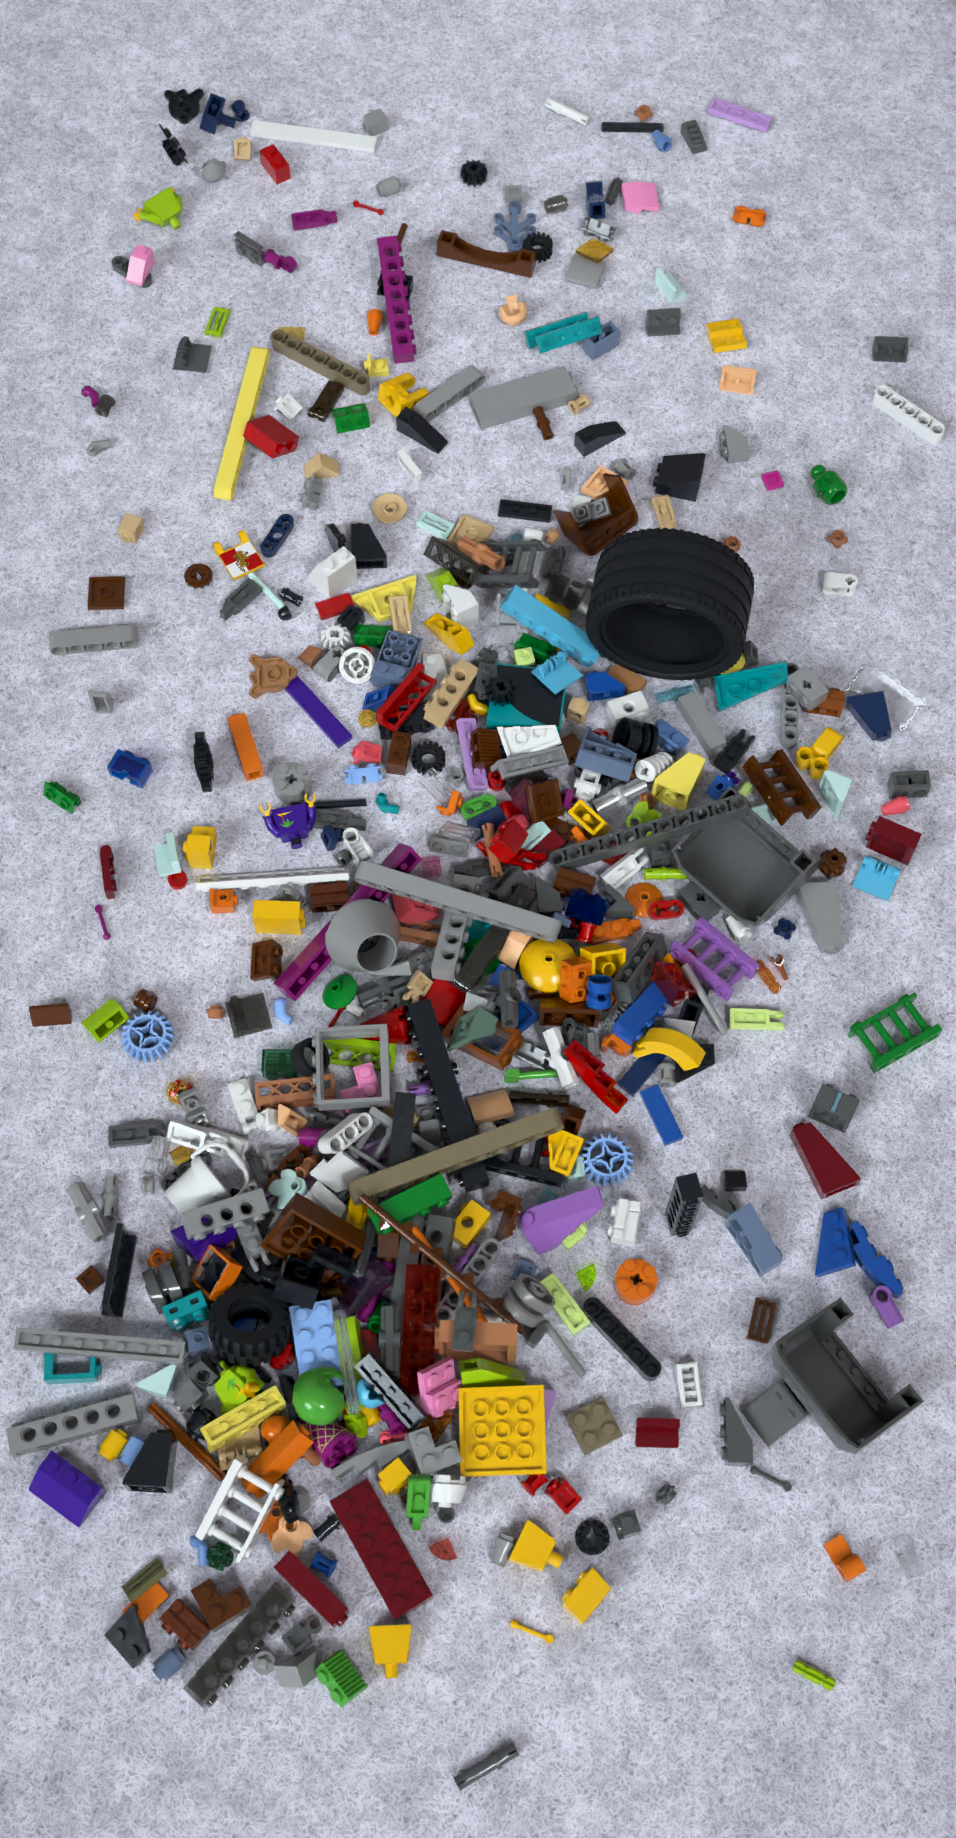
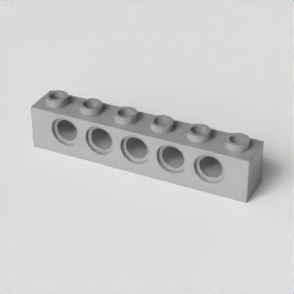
M460 874L454 875L453 888L476 895L480 894L481 886L478 885L477 877ZM445 911L431 966L433 979L455 982L456 975H460L462 966L460 959H464L465 956L464 943H468L469 931L467 930L468 927H472L473 918Z
M124 1392L116 1395V1398L111 1400L103 1398L95 1401L93 1405L81 1404L75 1406V1410L72 1411L60 1410L54 1412V1416L47 1418L45 1416H38L29 1423H14L11 1425V1428L6 1429L10 1454L16 1458L108 1432L111 1429L115 1430L140 1423L135 1397L133 1394ZM114 1407H119V1414L114 1417L110 1416V1411ZM93 1413H99V1418L96 1422H89V1417ZM72 1419H78V1424L75 1428H68V1424ZM51 1425H57L55 1433L47 1434V1430ZM28 1432H36L32 1440H26Z

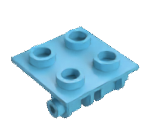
M559 651L557 655L551 656L545 660V663L538 665L537 668L531 671L555 695L583 677L566 660L568 655L565 651Z
M866 855L852 887L888 901L901 869Z

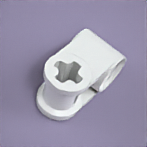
M827 572L823 577L822 592L826 595L852 596L856 592L858 578L854 574Z
M350 827L344 830V847L350 853L356 865H359L360 861L374 856L371 847L365 842L356 828ZM349 837L356 838L353 841L347 840Z

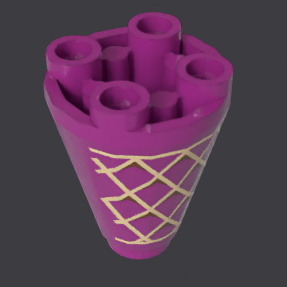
M301 1419L300 1424L303 1423L310 1429L311 1433L309 1435L314 1441L312 1446L326 1468L331 1470L341 1465V1462L347 1456L350 1457L356 1452L357 1446L355 1443L357 1436L351 1430L336 1422L324 1426L309 1425Z

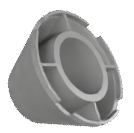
M359 899L344 905L333 915L328 931L325 933V945L329 956L338 966L353 972L378 973L392 965L397 955L401 930L396 914L388 905L371 899ZM381 935L378 943L371 950L358 952L360 945L367 938Z

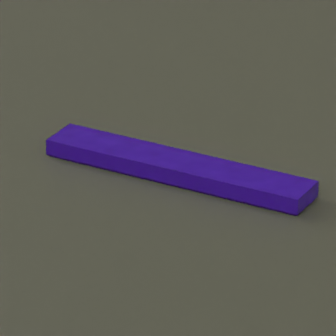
M298 676L284 689L338 749L353 739L351 733Z

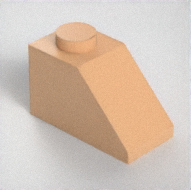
M511 931L498 957L499 962L506 964L514 970L520 961L523 950L534 941V937Z

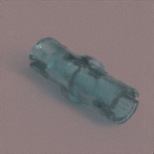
M692 685L680 688L673 687L671 690L656 693V699L659 700L657 701L658 704L673 700L677 702L679 697L694 691L691 689Z

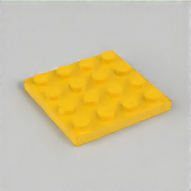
M544 1385L459 1388L460 1456L462 1462H460V1476L547 1474Z

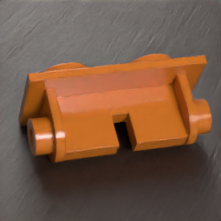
M735 206L732 220L735 223L746 225L747 219H750V226L761 227L765 224L767 212H764L762 209L752 210L746 206Z

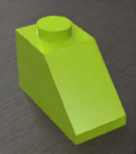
M439 568L426 574V578L441 602H443L441 596L443 585L447 584L457 587L455 579L450 571Z

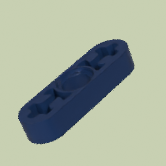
M282 514L261 543V553L263 556L268 558L275 556L294 528V519L290 514ZM275 533H281L282 537L276 539L273 537V535Z

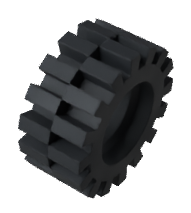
M532 232V236L528 234L525 237L523 249L536 252V261L542 263L543 260L545 262L552 256V238L549 235L545 236L546 233L544 232L542 234L540 232H537V234ZM539 245V246H542V247H544V248H542V249H534L533 246Z
M423 741V745L419 743L417 748H414L412 763L414 769H417V773L420 774L422 772V776L428 773V777H431L432 773L438 775V771L441 772L442 767H445V751L441 745L438 747L437 742L433 745L432 741H429V744ZM426 754H432L436 757V760L433 763H424L422 757Z

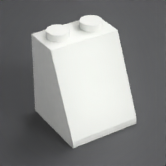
M343 546L316 565L309 574L308 579L328 599L336 597L357 582L355 556Z

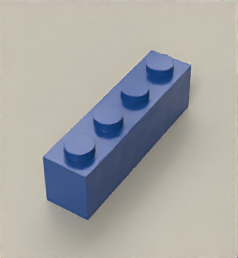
M660 974L620 1016L611 1032L629 1046L634 1041L638 1042L644 1035L643 1031L646 1028L651 1029L656 1022L655 1018H661L667 1010L666 1007L674 1004L678 998L676 993L679 988Z

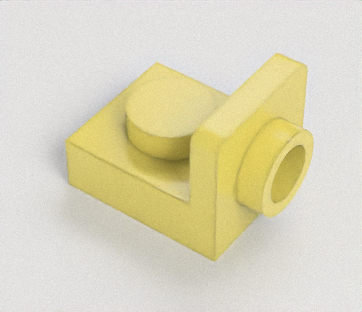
M367 354V360H364V369L368 371V376H389L387 358L371 359L370 354Z

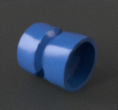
M595 974L587 978V1007L596 1010H604L611 1007L612 994L610 992L612 991L613 979L610 976Z

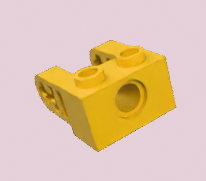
M407 372L381 383L377 400L397 417L405 407L413 409L414 405L429 395L430 392L426 388H422L409 394L407 390L414 386L416 378Z

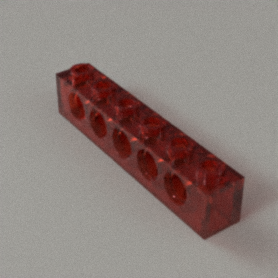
M406 1264L399 1383L409 1394L420 1395L417 1372L435 1363V1326L437 1322L439 1267L436 1265Z

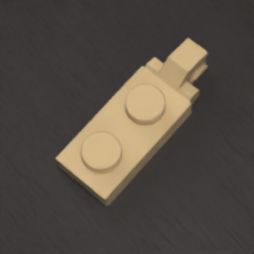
M669 496L652 497L651 504L658 527L660 529H677V521Z
M407 595L389 597L393 631L411 635L412 627Z

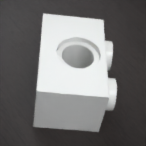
M640 690L608 701L606 712L615 728L620 719L624 717L635 719L639 722L645 720L649 715L650 708Z

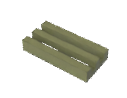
M156 1557L121 1587L130 1601L134 1602L167 1574V1571Z

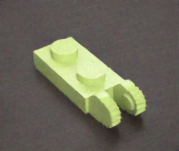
M730 1008L729 1010L730 1029H785V1024L782 1022H770V1019L784 1018V1012L744 1008Z

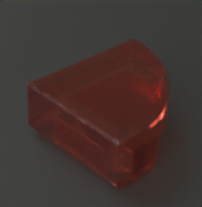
M449 1538L428 1547L430 1552L435 1557H438V1559L440 1558V1560L452 1561L458 1559Z

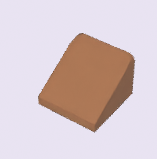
M309 645L300 654L298 659L310 668H313L323 657V650Z

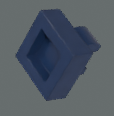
M332 825L324 826L320 836L327 851L335 850L337 843L342 841L340 837H343L342 830H334Z

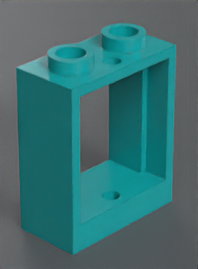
M44 1353V1381L47 1385L98 1382V1376L102 1375V1364L99 1363V1357H90V1373L56 1374L57 1354Z

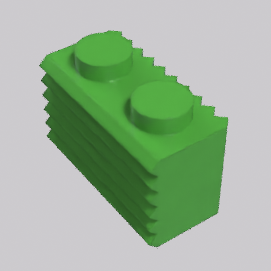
M341 1649L315 1669L319 1682L325 1684L330 1691L332 1700L338 1703L341 1708L367 1688V1684L362 1679V1676L359 1675V1672H357L354 1665L351 1664V1661H349Z

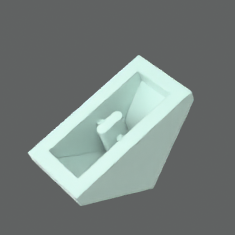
M171 1364L137 1382L136 1385L142 1392L169 1399L179 1370L175 1364Z

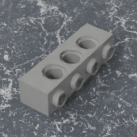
M260 1188L185 1211L180 1217L187 1239L194 1238V1241H199L206 1238V1234L214 1232V1235L225 1232L226 1228L232 1226L234 1229L245 1226V1222L251 1220L254 1223L266 1219L265 1216L270 1210L263 1189ZM241 1206H247L250 1209V1214H244L241 1211ZM221 1212H228L231 1219L224 1220L221 1217ZM201 1218H208L211 1221V1225L204 1226Z

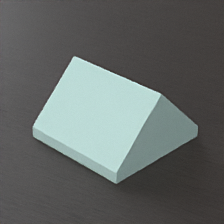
M826 770L823 772L818 789L834 819H837L852 779Z

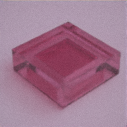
M440 856L421 858L423 878L442 876Z

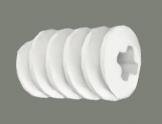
M659 752L638 761L635 765V774L639 779L651 782L672 766L674 760L668 753Z

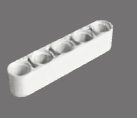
M879 385L876 387L872 400L876 407L927 442L936 445L942 441L945 426L888 386Z

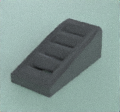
M696 119L682 123L681 134L692 154L707 151V145Z

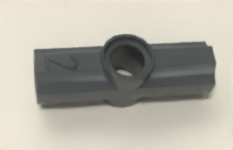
M502 970L499 972L500 994L496 996L495 1001L499 1009H501V1025L505 1028H515L518 1026L517 1004L521 1002L522 996L516 988L515 972L512 970Z
M413 974L391 978L386 976L376 981L375 985L357 992L361 1007L364 1009L381 1002L380 998L382 996L389 995L392 997L391 990L407 985Z
M381 1306V1329H379L380 1361L389 1372H399V1349L401 1347L399 1306Z

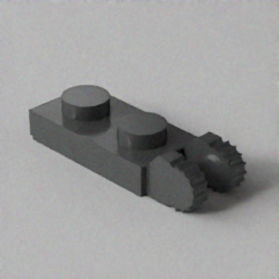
M139 1123L108 1127L110 1148L147 1145L166 1141V1136L164 1135L150 1136V1131L165 1130L166 1125L163 1123Z
M459 1290L458 1306H456L452 1351L473 1353L478 1308H476L477 1291H473L471 1295V1307H463L465 1293L464 1290Z

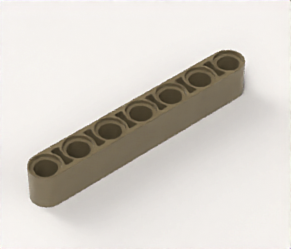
M277 329L271 333L272 348L276 352L336 383L344 385L345 388L359 395H367L370 392V379L366 373L283 330Z

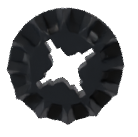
M589 1519L583 1521L576 1529V1544L587 1555H598L609 1544V1531L607 1526L600 1520ZM591 1528L594 1534L602 1535V1537L595 1539L594 1546L590 1539L583 1538L590 1534Z

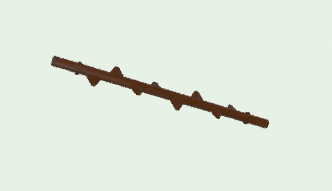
M364 1193L358 1198L361 1203L374 1212V1215L376 1214L381 1218L379 1229L384 1230L392 1227L411 1243L410 1254L422 1252L440 1267V1279L442 1281L453 1278L471 1294L473 1291H477V1304L483 1303L499 1316L503 1322L518 1324L517 1332L520 1335L526 1328L514 1319L509 1312L507 1313L503 1309L504 1299L501 1297L495 1300L490 1299L473 1285V1272L461 1275L442 1259L443 1249L441 1247L431 1250L412 1234L413 1223L411 1221L400 1224L384 1211L381 1205L378 1206Z

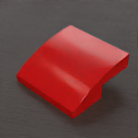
M433 979V984L425 997L420 998L419 1001L430 998L437 1022L441 1027L445 1028L462 1003H465L466 995L446 980Z

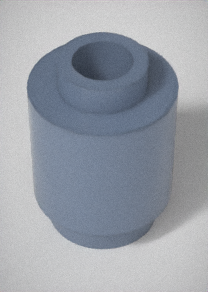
M176 1647L171 1650L168 1649L153 1662L155 1668L152 1671L160 1681L163 1678L167 1681L183 1667L182 1664L186 1659Z

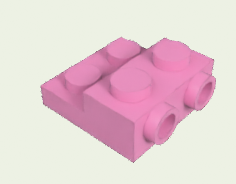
M446 1357L417 1372L421 1408L426 1414L432 1417H441L444 1415V1410L459 1407V1388H462V1380L455 1378L453 1358Z

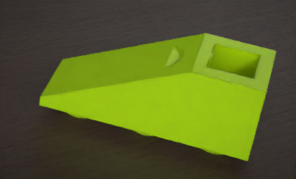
M483 1358L459 1360L462 1388L526 1385L523 1370Z

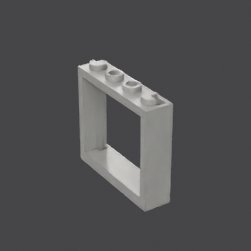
M387 1024L315 1028V1036H312V1047H316V1054H312L313 1066H316V1073H313V1085H316L317 1092H313L314 1104H317L319 1111L391 1106L389 1031ZM380 1037L382 1097L325 1100L323 1040Z

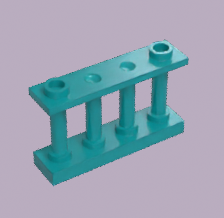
M587 312L524 331L527 347L531 349L538 346L540 354L602 334L599 316L589 319Z

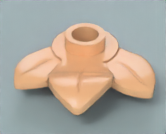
M282 1516L278 1523L279 1528L272 1537V1548L275 1553H279L285 1548L287 1552L290 1550L296 1557H299L303 1547V1540L313 1538L312 1528L308 1523L298 1519L287 1529V1521Z

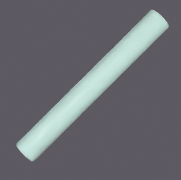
M254 572L248 575L251 580L262 587L263 592L279 608L286 605Z

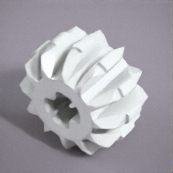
M332 623L331 627L326 625L325 630H321L320 643L323 645L324 650L328 649L330 651L333 647L338 646L345 651L346 647L350 645V633L341 624L335 626Z

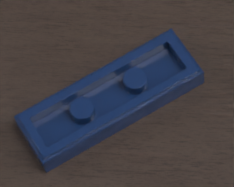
M652 1053L638 1058L617 1085L634 1097L667 1055Z

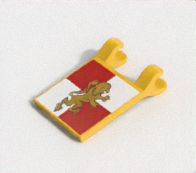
M244 530L238 532L241 544L224 551L219 541L213 543L214 552L222 561L233 581L265 567L263 560Z

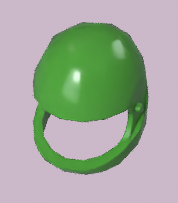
M317 1367L302 1373L294 1384L292 1398L293 1406L300 1419L309 1425L324 1426L334 1422L344 1410L345 1400L343 1395H347L350 1386L347 1377L342 1371L332 1367ZM333 1377L343 1381L345 1388L342 1392L331 1385Z

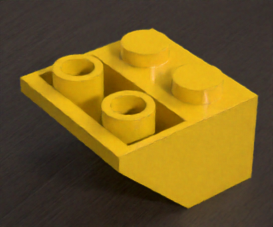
M593 1568L589 1572L585 1569L576 1581L577 1587L575 1589L570 1587L562 1598L564 1601L562 1608L581 1625H583L611 1590V1587Z

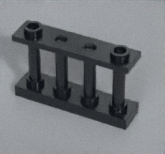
M501 1119L493 1121V1123L498 1128L510 1123V1121ZM548 1136L536 1140L531 1165L524 1166L519 1163L522 1146L513 1149L511 1160L508 1162L502 1161L499 1158L500 1154L483 1160L486 1171L561 1188L563 1174L550 1169L548 1171L541 1170L538 1167L545 1138L548 1139Z

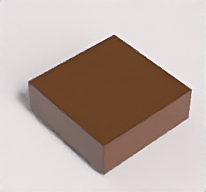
M92 1265L76 1278L89 1295L105 1282Z

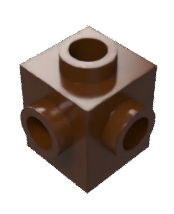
M836 847L832 850L824 851L820 855L818 863L820 872L828 880L835 876H840L845 871L847 864L846 856L839 852Z

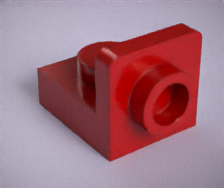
M560 1477L551 1480L544 1491L566 1515L582 1500L570 1484Z

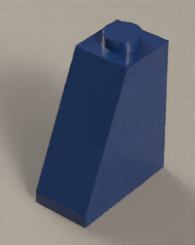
M884 691L847 697V709L872 741H885L891 738L892 729Z

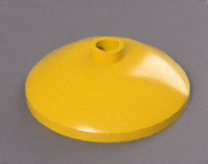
M537 939L531 942L521 954L519 961L521 976L531 988L545 993L558 992L561 978V960L576 958V954L562 940L557 939L556 942H548ZM551 958L552 961L548 962L545 959Z

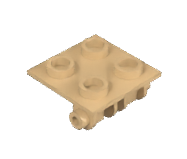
M259 1426L218 1449L220 1471L229 1470L234 1459L240 1455L248 1458L245 1466L249 1467L262 1453Z

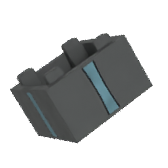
M822 1083L808 1117L845 1133L860 1100L853 1094L848 1095L834 1089V1086L827 1083L825 1085Z

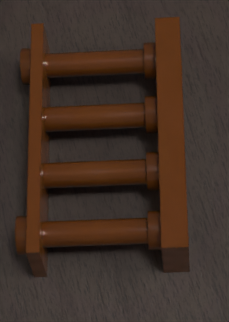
M783 749L777 750L769 761L759 763L755 756L752 755L742 766L781 826L794 813L802 812L808 820L813 818L822 808ZM773 768L777 776L769 778L764 770ZM783 783L787 791L778 792L773 784ZM792 797L797 805L788 807L784 799Z

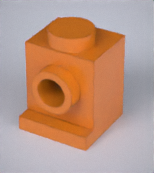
M210 888L211 912L235 913V906H238V894L235 895L233 889L214 890V888Z

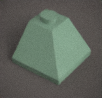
M480 1006L460 1016L447 1045V1051H452L492 1036L497 1029L495 1025L498 1018Z

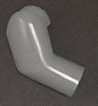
M109 439L92 441L87 448V454L89 456H96L101 449L110 448Z

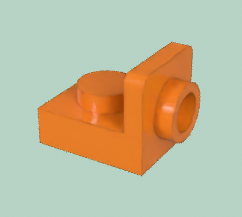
M613 1033L606 1035L601 1041L600 1051L602 1053L612 1046V1050L618 1056L622 1055L627 1058L631 1054L632 1046L626 1044Z

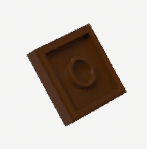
M125 576L89 577L88 610L124 609Z
M558 778L525 786L531 823H538L564 815Z

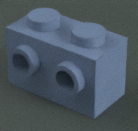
M611 321L601 326L602 334L583 340V351L592 360L615 348L620 343L621 331Z

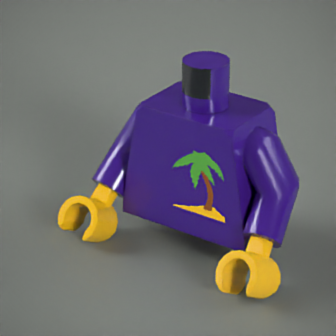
M306 793L305 801L308 803L307 806L306 803L273 809L269 813L271 806L268 802H266L268 805L267 810H262L261 804H259V810L264 813L263 819L267 830L276 838H281L282 843L290 842L292 849L301 848L303 846L301 839L308 838V832L313 830L317 818L316 805H314L316 800L315 793H313L314 799L312 801L307 799Z

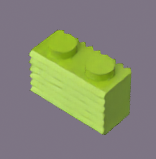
M111 998L83 1020L81 1024L92 1038L101 1043V1040L107 1038V1035H110L120 1025L126 1023L129 1017L121 1005Z

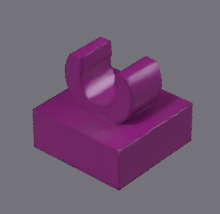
M567 788L560 792L563 811H569L573 807L571 803L578 801V798L573 796L574 790Z

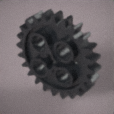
M195 732L193 748L197 777L201 782L203 793L212 792L214 763L211 750L206 740L205 732Z

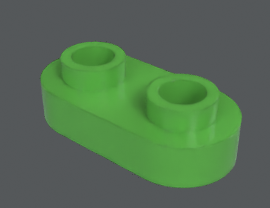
M484 794L464 802L461 806L462 817L465 820H469L497 806L496 798L493 795ZM485 804H490L491 806H490V807H485L484 805H485ZM471 810L473 813L468 814L467 811Z

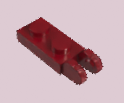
M103 845L100 848L104 891L107 899H114V891H117L116 880L112 878V875L115 874L114 855L109 845Z

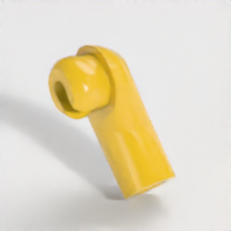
M475 693L466 696L473 713L480 716L488 714L489 707L478 702Z

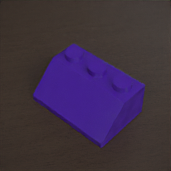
M52 1450L38 1467L28 1489L78 1528L81 1527L106 1493L101 1486Z

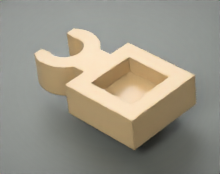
M420 970L415 971L407 984L410 991L405 993L402 999L408 1000L411 997L412 1002L410 1004L419 1002V998L425 997L433 981Z

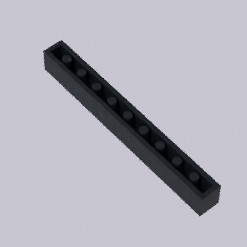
M429 998L408 1004V1012L405 1013L408 1024L412 1023L413 1026L411 1035L413 1041H417L419 1045L416 1050L419 1059H423L425 1064L422 1066L424 1076H429L430 1079L428 1088L430 1095H435L436 1101L433 1103L436 1113H440L442 1117L439 1120L442 1132L446 1131L448 1138H445L446 1145L449 1146L473 1137L475 1135L431 1000ZM483 1160L458 1169L460 1173L457 1176L460 1188L464 1187L466 1193L489 1186V1178Z

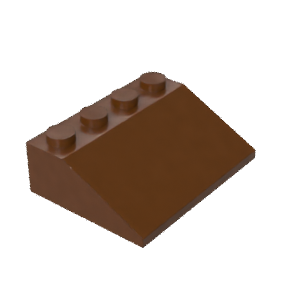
M296 1192L278 1216L260 1247L283 1260L289 1255L308 1260L315 1246L320 1242L356 1259L363 1251L367 1233ZM325 1267L321 1282L327 1286L333 1285L342 1274Z

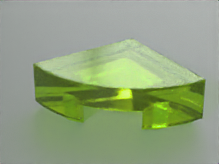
M594 1264L575 1273L584 1292H587L595 1281L596 1270Z

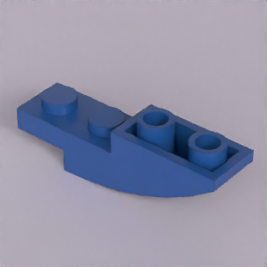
M859 1221L851 1223L849 1231L855 1243L852 1247L856 1263L877 1287L881 1285L886 1286L891 1290L893 1298H899L903 1294V1285L900 1279H896L891 1261L887 1260L885 1255L877 1258V1251L874 1245L869 1243L865 1227L861 1226Z

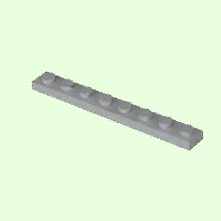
M17 1328L13 1349L15 1351L184 1365L186 1342Z

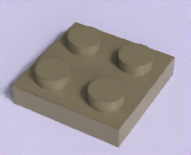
M603 1397L565 1416L585 1456L623 1437Z

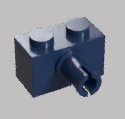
M213 93L210 94L199 129L215 134L220 123L234 129L237 118L223 114L225 98Z

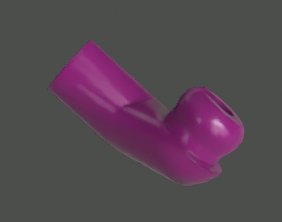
M84 386L81 389V394L85 397H91L92 407H99V393L91 386Z

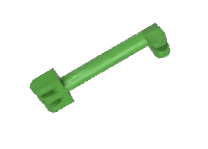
M508 1069L505 1073L504 1082L510 1084L518 1083L519 1080L559 1076L555 1069L519 1072V1069Z

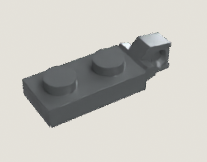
M248 578L225 599L223 608L219 611L220 617L226 621L232 614L234 616L237 615L263 591L262 587Z
M316 809L317 818L313 828L324 829V826L332 825L334 830L341 829L342 832L350 827L366 831V819H360L357 815H353L352 812Z
M488 858L469 860L467 864L454 865V875L460 874L477 878L491 876ZM501 862V867H502V871H503V870L506 868L507 865H506V863L503 864V863Z

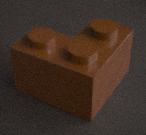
M209 1578L191 1590L213 1632L218 1631L253 1609L241 1586L221 1597L214 1582Z

